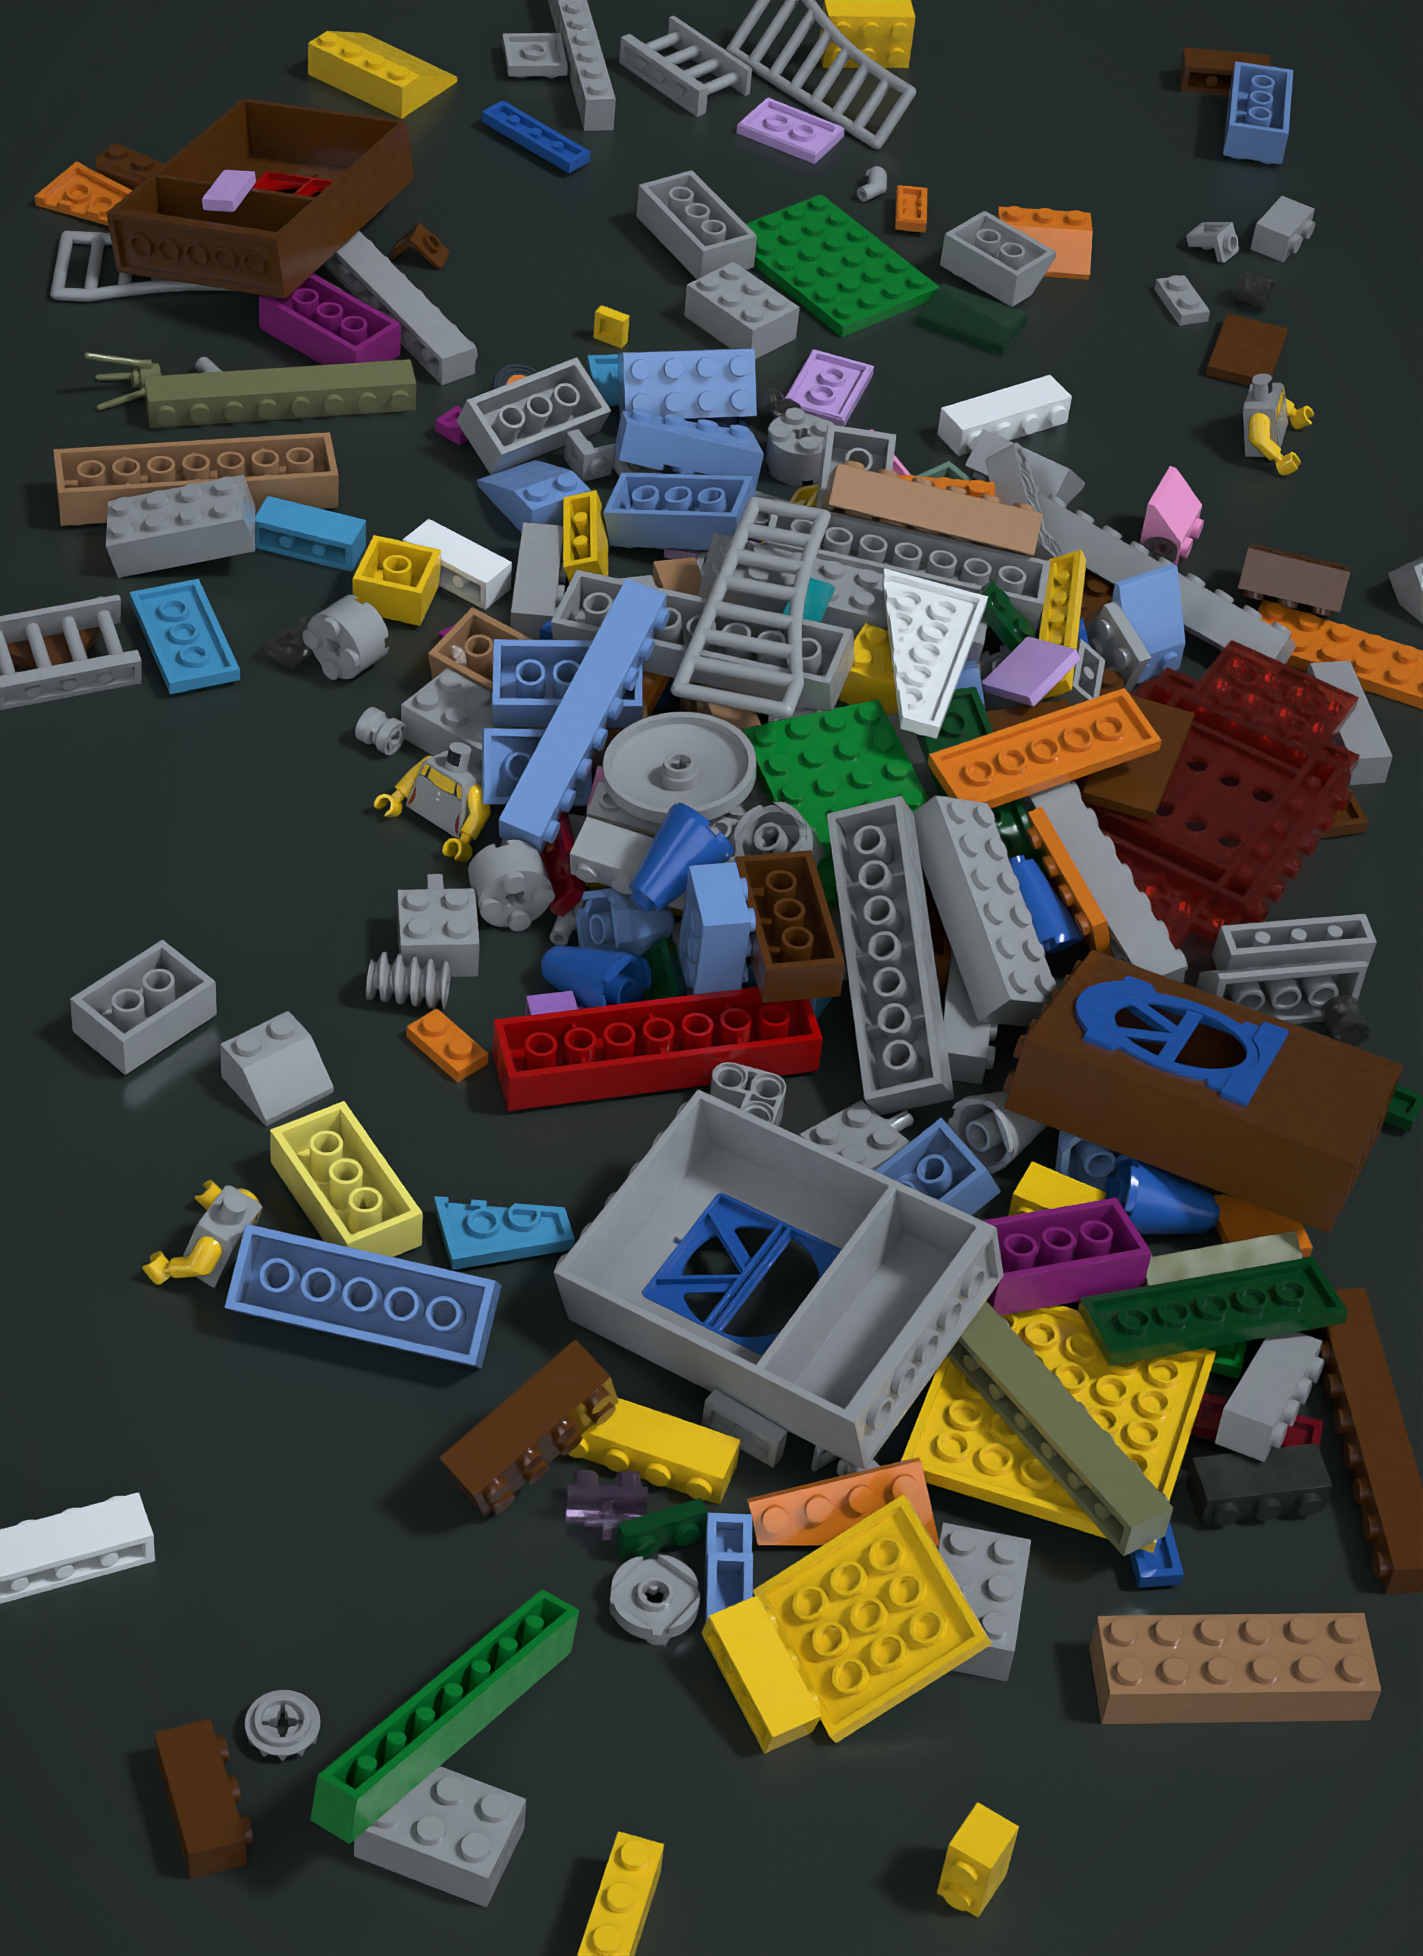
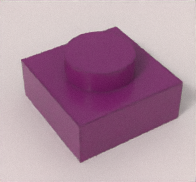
M456 406L435 420V431L461 445L468 438L457 423L462 408Z

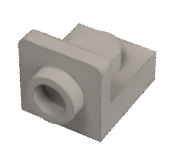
M1202 222L1186 235L1189 247H1202L1204 250L1214 248L1218 263H1225L1239 250L1238 237L1235 234L1233 222Z
M579 429L566 432L564 459L583 482L612 474L614 449L611 445L594 448L593 444L587 441Z

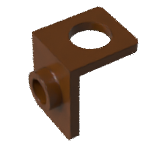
M419 222L396 241L388 257L391 260L395 259L411 245L434 268L440 270L449 255V250L440 242L437 236L430 233Z

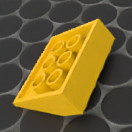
M326 31L308 43V75L400 119H403L457 83V76L366 33Z

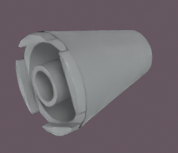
M1003 1091L963 1098L955 1103L952 1108H955L953 1117L948 1119V1126L986 1167L990 1174L1004 1169L1048 1126L1004 1109L1009 1094Z

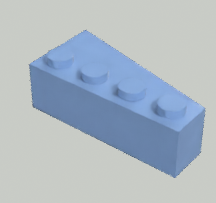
M633 409L632 412L622 411L614 446L619 461L657 470H664L665 465H669L674 472L679 474L697 475L699 472L704 475L753 476L755 490L764 453L754 434L747 427L741 425H731L730 428L719 427L717 423L704 419L698 420V423L688 422L683 417L673 414H667L665 418L652 416L651 412L642 409Z

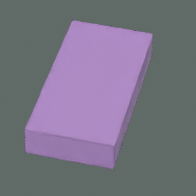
M224 170L202 198L203 210L234 212L256 183L255 171Z

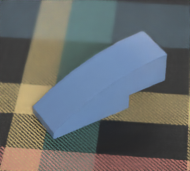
M707 1514L705 1528V1624L709 1615L753 1597L752 1514Z

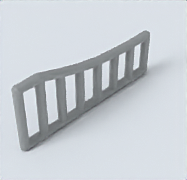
M757 0L730 41L726 51L751 67L752 72L832 123L842 126L846 132L873 149H880L915 97L916 89L883 68L853 45L834 26L815 0H802L808 11L771 69L761 64L760 61L799 0H785L749 56L739 49L771 1ZM816 20L824 31L790 82L780 75ZM833 40L841 50L811 95L801 89V87ZM849 58H851L860 67L835 106L831 108L823 103L822 100ZM869 73H871L881 81L853 122L843 114ZM891 87L902 95L876 135H874L864 127Z
M64 231L60 237L50 295L52 299L59 301L93 302L152 293L233 290L151 277V281L131 283L132 274L122 272L119 273L118 285L98 288L104 246H112L110 233ZM72 244L91 245L84 289L65 288Z
M760 497L749 498L671 686V692L674 696L783 718H789L793 715L804 687L802 621L805 597L819 547L831 519V514L828 510ZM761 512L813 522L810 533L806 534L757 525L754 522L758 513ZM748 538L804 548L800 560L743 549ZM737 564L796 574L793 587L736 577L733 574ZM727 590L790 602L789 615L723 603L722 601ZM717 616L788 630V644L713 630L711 628ZM705 643L784 658L788 659L789 673L702 657L700 655ZM695 670L787 689L782 702L689 684Z

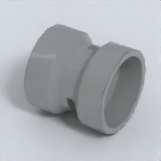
M371 707L360 717L356 726L355 736L365 744H375L378 751L390 756L402 745L407 733V726L396 718L388 719L385 712Z

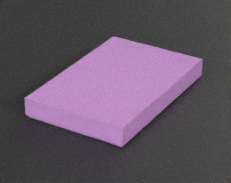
M766 98L737 124V134L813 164L820 160L844 137L845 129L842 126L770 98Z
M812 350L782 402L781 413H785L790 408H799L806 414H811L821 419L829 420L834 425L845 427L873 376L874 366L822 351Z

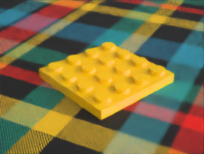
M905 1494L899 1496L753 1590L754 1595H758L763 1607H768L773 1612L778 1623V1635L785 1648L790 1647L795 1653L800 1666L799 1674L807 1688L811 1687L817 1694L821 1704L820 1719L830 1738L836 1743L992 1645L935 1543Z

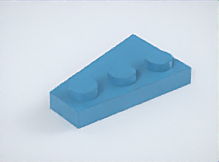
M434 1196L433 1207L452 1270L568 1251L574 1246L575 1238L565 1207L519 1203L513 1204L510 1208L487 1206V1201L471 1199L470 1205L448 1203L449 1197Z

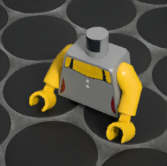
M1258 374L1252 378V384H1250L1243 406L1245 457H1266L1270 461L1275 460L1278 472L1284 476L1298 470L1297 466L1301 462L1294 452H1290L1285 456L1280 453L1288 425V416L1293 428L1302 429L1312 424L1308 418L1313 417L1314 412L1309 406L1296 410L1294 403L1285 397V389L1282 383H1272V377L1269 374Z
M461 742L451 743L448 751L446 750L437 755L423 758L394 786L397 790L392 795H379L374 802L376 809H382L390 801L391 807L384 816L394 818L401 814L403 807L401 801L406 798L407 807L455 837L448 839L444 843L442 851L445 856L450 858L455 855V860L459 862H466L472 857V847L469 843L471 840L475 841L491 814L490 805L482 804V770L469 763L471 748Z
M212 1180L206 1181L203 1186L207 1190L199 1196L196 1195L194 1198L207 1212L197 1224L183 1257L172 1258L169 1262L162 1251H158L149 1257L151 1262L143 1265L141 1268L156 1285L163 1283L171 1276L174 1278L196 1277L215 1288L238 1256L245 1225L257 1226L263 1207L257 1197L246 1189H236L226 1185L222 1190Z

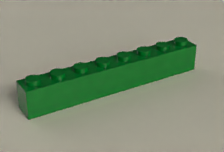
M541 1589L317 1776L310 1820L348 1844L353 1842L571 1653L580 1610Z

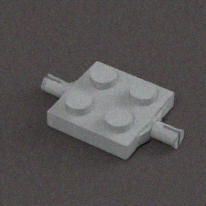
M861 1100L800 1133L799 1136L875 1171L910 1143L899 1131L913 1125L914 1121L910 1113L907 1114V1110H903L890 1119H884Z

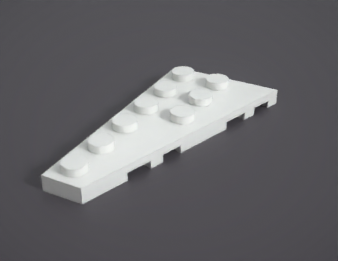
M884 568L882 587L900 729L937 739L984 614L988 596Z

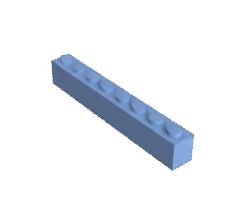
M625 579L498 820L500 838L528 842L538 850L539 854L542 853L547 842L551 844L554 842L560 829V822L558 820L562 812L568 813L574 804L577 794L574 789L579 780L584 782L587 779L592 767V760L590 758L595 750L601 751L608 736L606 728L610 720L616 721L623 708L624 700H622L626 689L632 691L639 677L640 671L637 668L641 660L647 661L655 645L653 637L656 631H663L670 616V610L666 609L667 594L631 579Z

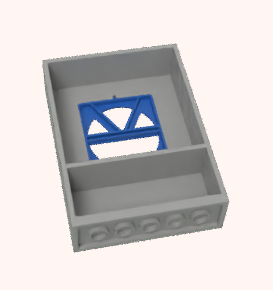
M699 1089L688 1102L680 1106L673 1122L665 1132L663 1131L657 1135L650 1151L642 1161L634 1164L627 1180L617 1192H613L608 1197L604 1209L593 1222L588 1223L584 1227L580 1239L569 1253L561 1256L553 1272L569 1320L711 1392L714 1389L720 1391L779 1427L864 1470L1004 1276L995 1226ZM741 1228L772 1230L771 1235L752 1259L734 1232L735 1229ZM715 1236L720 1239L740 1274L682 1276L691 1255L703 1243ZM794 1239L801 1244L811 1255L817 1266L819 1281L784 1328L775 1334L761 1337H737L722 1332L789 1242ZM726 1293L705 1322L700 1321L691 1312L684 1300L686 1294Z

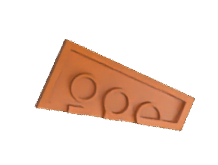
M76 161L37 193L34 198L38 207L109 226L106 212L132 190Z
M1041 806L1028 812L1030 828L1026 829V834L1034 850L1040 849L1043 855L1042 862L1048 876L1051 879H1055L1060 896L1066 907L1070 908L1090 950H1095L1112 957L1107 919Z
M919 1457L747 1499L758 1545H824L903 1494L910 1500L935 1545L938 1546L939 1543L923 1467Z

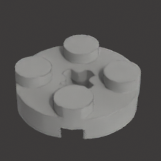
M658 1555V1560H643V1556L632 1558L617 1570L612 1579L609 1605L610 1614L630 1634L646 1639L652 1645H663L670 1638L685 1632L694 1623L698 1615L700 1601L697 1578L686 1564L671 1556ZM648 1592L655 1595L661 1592L664 1594L663 1601L661 1603L649 1602L645 1593Z

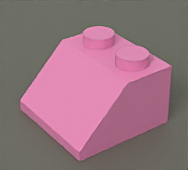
M1169 467L1148 503L1140 545L1150 551L1148 556L1158 561L1160 557H1163L1177 566L1182 557L1187 558L1193 545L1192 538H1199L1204 520L1199 519L1202 504L1175 467Z

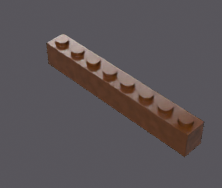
M1366 1288L1335 1289L1348 1309L1346 1323L1309 1329L1308 1331L1313 1332L1314 1337L1322 1341L1318 1357L1325 1360L1323 1366L1325 1373L1324 1392L1327 1399H1332L1334 1406V1429L1337 1434L1341 1433L1344 1443L1343 1462L1347 1469H1351L1353 1475L1352 1492L1355 1503L1360 1504L1362 1508L1363 1535L1366 1540L1371 1541L1373 1548V1572L1376 1577L1381 1578L1385 1595L1423 1593V1485Z

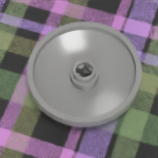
M694 712L663 713L641 719L629 725L613 738L605 751L603 759L604 783L613 801L633 816L659 824L663 822L669 808L674 803L677 805L679 802L693 808L708 821L730 812L747 798L755 784L757 772L754 747L740 729L720 718Z

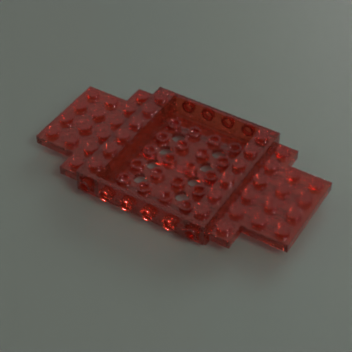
M1231 640L1199 681L1166 667L1157 680L1154 678L1149 682L1144 680L1136 692L1133 690L1129 692L1130 695L1195 713L1192 726L1159 805L1170 807L1173 813L1169 816L1156 814L1153 822L1082 801L1086 808H1091L1094 811L1098 820V827L1103 835H1108L1113 841L1116 856L1121 864L1126 863L1133 875V883L1138 891H1143L1147 895L1151 904V911L1157 921L1162 920L1169 933V940L1175 950L1180 948L1191 932L1216 943L1221 926L1260 923L1266 920L1270 910L1269 905L1272 901L1275 903L1280 901L1285 892L1287 880L1289 878L1294 880L1298 876L1303 865V858L1306 855L1309 857L1313 855L1319 844L1321 833L1328 834L1335 822L1337 811L1343 812L1348 806L1352 797V792L1348 790L1352 776L1351 773L1358 765L1360 757L1359 754L1331 742L1356 709L1359 697ZM1198 760L1205 763L1207 768L1204 771H1194L1188 767L1187 763ZM1090 774L1073 780L1080 790L1081 800ZM1233 776L1239 780L1240 784L1233 787L1226 786L1221 783L1220 778ZM1265 791L1273 799L1268 802H1261L1256 800L1252 794ZM1197 820L1202 822L1206 829L1195 832L1188 829L1185 824ZM1231 836L1238 840L1239 845L1236 847H1226L1218 839ZM1047 875V880L1062 900L1055 879H1051ZM1066 907V908L1068 909V911L1070 912V914L1072 915V917L1074 918V916H1073V914H1072L1070 908H1069V907ZM1083 938V940L1079 942L1089 947L1085 938Z

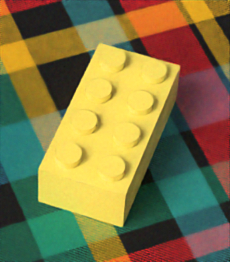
M345 1101L270 1130L271 1163L324 1242L390 1257L397 1256L422 1245V1211Z

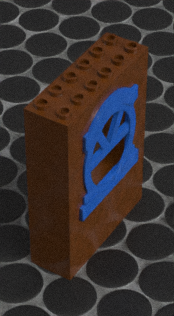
M1091 950L1084 961L1077 960L1072 974H1067L1064 978L1061 989L1054 991L1049 1005L1044 1004L1038 1020L1033 1019L1027 1034L1020 1036L1013 1057L1019 1059L1016 1070L1011 1069L1003 1088V1092L1009 1094L1004 1109L1330 1234L1380 1134L1404 1065ZM1140 1046L1145 1047V1048L1150 1049V1050H1153V1051L1158 1052V1053H1160V1054L1157 1056V1055H1155V1054H1153V1053H1151V1052H1149V1051H1147V1050L1141 1048ZM1175 1059H1177V1060H1179V1061L1185 1062V1063L1190 1064V1065H1193V1066H1195V1067L1188 1066V1065H1183V1064H1180V1063H1176V1062H1174V1061H1175Z

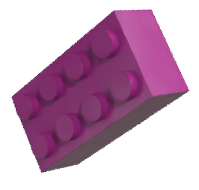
M314 274L307 278L286 299L264 295L259 296V328L322 365L393 361L400 356L401 323Z
M1117 1198L983 1220L997 1229L1004 1276L986 1301L999 1316L1077 1302L1082 1297L1144 1287L1152 1252Z

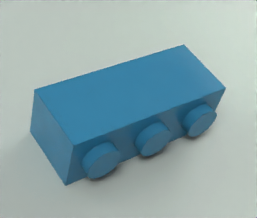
M267 496L255 516V548L352 572L366 548V520Z

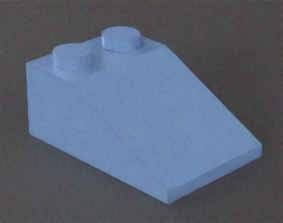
M537 460L477 480L478 487L521 533L523 522L563 526V497L590 492V489L572 470Z
M1170 564L1116 582L1111 602H1118L1151 656L1149 663L1136 684L1179 669L1185 647V634L1178 568L1174 564Z
M482 728V804L507 805L546 730ZM592 767L587 779L584 782L579 780L574 789L577 794L572 807L587 806L592 789Z
M942 1118L875 1170L969 1215H973L1001 1192L986 1167Z

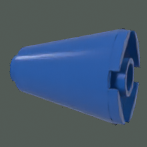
M679 802L677 805L674 803L669 808L629 885L630 890L633 892L630 899L647 913L651 909L657 912L661 911L686 892L689 866L725 863L735 852L732 844L721 832L716 836L708 827L711 823L683 803Z
M1024 855L1009 859L1013 873L1019 881V889L1026 908L1032 916V924L1038 940L1044 948L1045 955L1051 952L1052 954L1058 953L1081 942L1084 937L1076 921L1034 859L1025 860Z
M556 945L544 954L541 961L544 980L560 992L573 991L576 1004L583 1006V1008L640 1002L644 988L650 990L651 968L647 960L634 953Z
M1121 1154L1115 1160L1113 1165L1120 1168L1116 1177H1107L1104 1192L1107 1193L1105 1199H1118L1140 1235L1205 1234L1209 1228L1216 1226L1220 1208L1218 1204H1215V1198L1212 1194L1158 1167Z

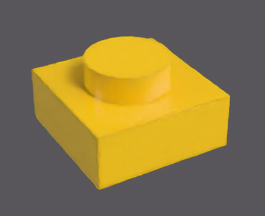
M601 305L595 311L593 338L622 349L628 342L629 315Z

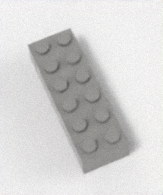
M936 795L913 813L920 861L977 1020L983 1023L1029 1027L1033 1019L1038 1020L1044 1004L1049 1005L1052 995L1057 989V983L1051 975L1044 956V948L1036 935L1032 924V916L1023 900L1019 889V881L1013 873L1007 856L1006 846L1002 842L994 822V814L989 808L988 803Z

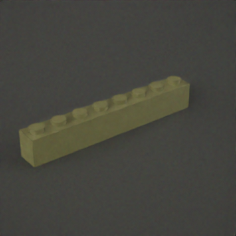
M410 359L144 377L145 405L149 428L416 410V380Z
M985 1301L947 1356L950 1358V1361L965 1375L971 1385L979 1391L986 1402L1000 1415L1002 1420L1123 1556L1164 1537L1173 1511V1506L1166 1495L1154 1487L1144 1476L1137 1463L1131 1461L1115 1444L1113 1437L1107 1431H1104L1088 1414L1085 1406L1081 1402L1076 1401L1066 1390L1058 1376L1047 1369L1037 1358L1034 1350L1025 1344L1010 1328L1007 1320L999 1316L988 1302Z

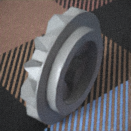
M291 1690L272 1691L259 1697L250 1706L245 1718V1730L250 1746L258 1748L263 1757L268 1754L276 1755L282 1761L288 1755L297 1753L302 1756L310 1744H316L317 1735L321 1728L320 1714L316 1705L305 1695ZM280 1713H285V1719L288 1720V1725L291 1726L288 1728L285 1737H280L276 1728L278 1720H280Z

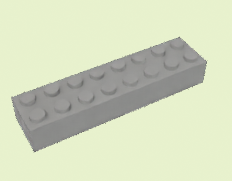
M830 512L831 519L816 558L837 561L844 565L869 569L883 574L885 568L973 593H978L982 586L992 580L999 589L1008 595L1010 603L1019 614L1028 619L1033 631L1036 633L1044 605L1051 561ZM771 514L768 527L809 534L813 522ZM764 541V544L794 553H803L804 550L801 547Z
M713 534L698 596L708 598L733 536ZM749 541L746 542L743 549L800 560L802 556L800 552L794 553L774 548L767 544H757ZM816 558L811 578L830 583L835 588L821 623L852 629L854 640L865 623L888 630L882 587L883 574L869 569L844 565L837 561ZM737 564L733 576L793 587L796 574ZM727 590L723 598V602L783 614L788 602ZM983 617L966 662L976 660L977 665L987 629V622Z
M576 570L551 620L553 640L593 641L625 580ZM645 585L667 594L666 609L670 610V616L664 630L656 631L653 640H655L653 651L647 661L642 660V671L675 678L708 598ZM717 616L711 628L713 630L788 644V630ZM803 619L802 659L804 687L797 705L820 711H832L855 660L853 630ZM705 643L700 655L702 657L789 673L788 659L707 643ZM695 670L690 679V682L782 702L787 689Z
M902 796L827 814L864 1099L879 1116L954 1099L914 814Z

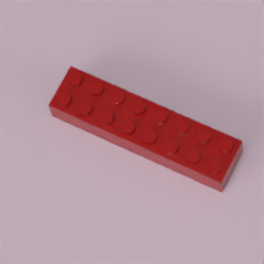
M758 987L495 1019L493 1022L492 1054L507 1110L511 1111L711 1085L714 1068L726 1062L741 1064L774 1073L778 1076L818 1071L823 1037L809 999L762 1003Z

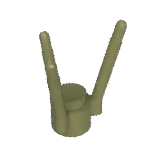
M89 352L84 354L86 359L137 367L131 368L129 373L96 375L97 381L131 380L132 387L139 388L138 391L98 404L96 406L98 411L145 397L144 377L161 376L159 364L152 363L151 359L137 360Z

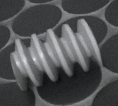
M382 952L377 962H373V959H371L366 982V999L373 1000L379 990L382 1002H388L393 993H395L397 1004L402 1005L410 994L411 1003L414 1007H419L424 997H426L429 1009H435L441 999L443 1009L445 1010L451 980L449 962L444 961L440 970L435 971L433 959H428L424 969H420L418 957L413 956L407 967L404 966L402 954H398L393 964H389L387 953Z

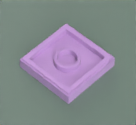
M1027 636L990 673L981 685L988 694L1034 707L1081 658L1076 649Z

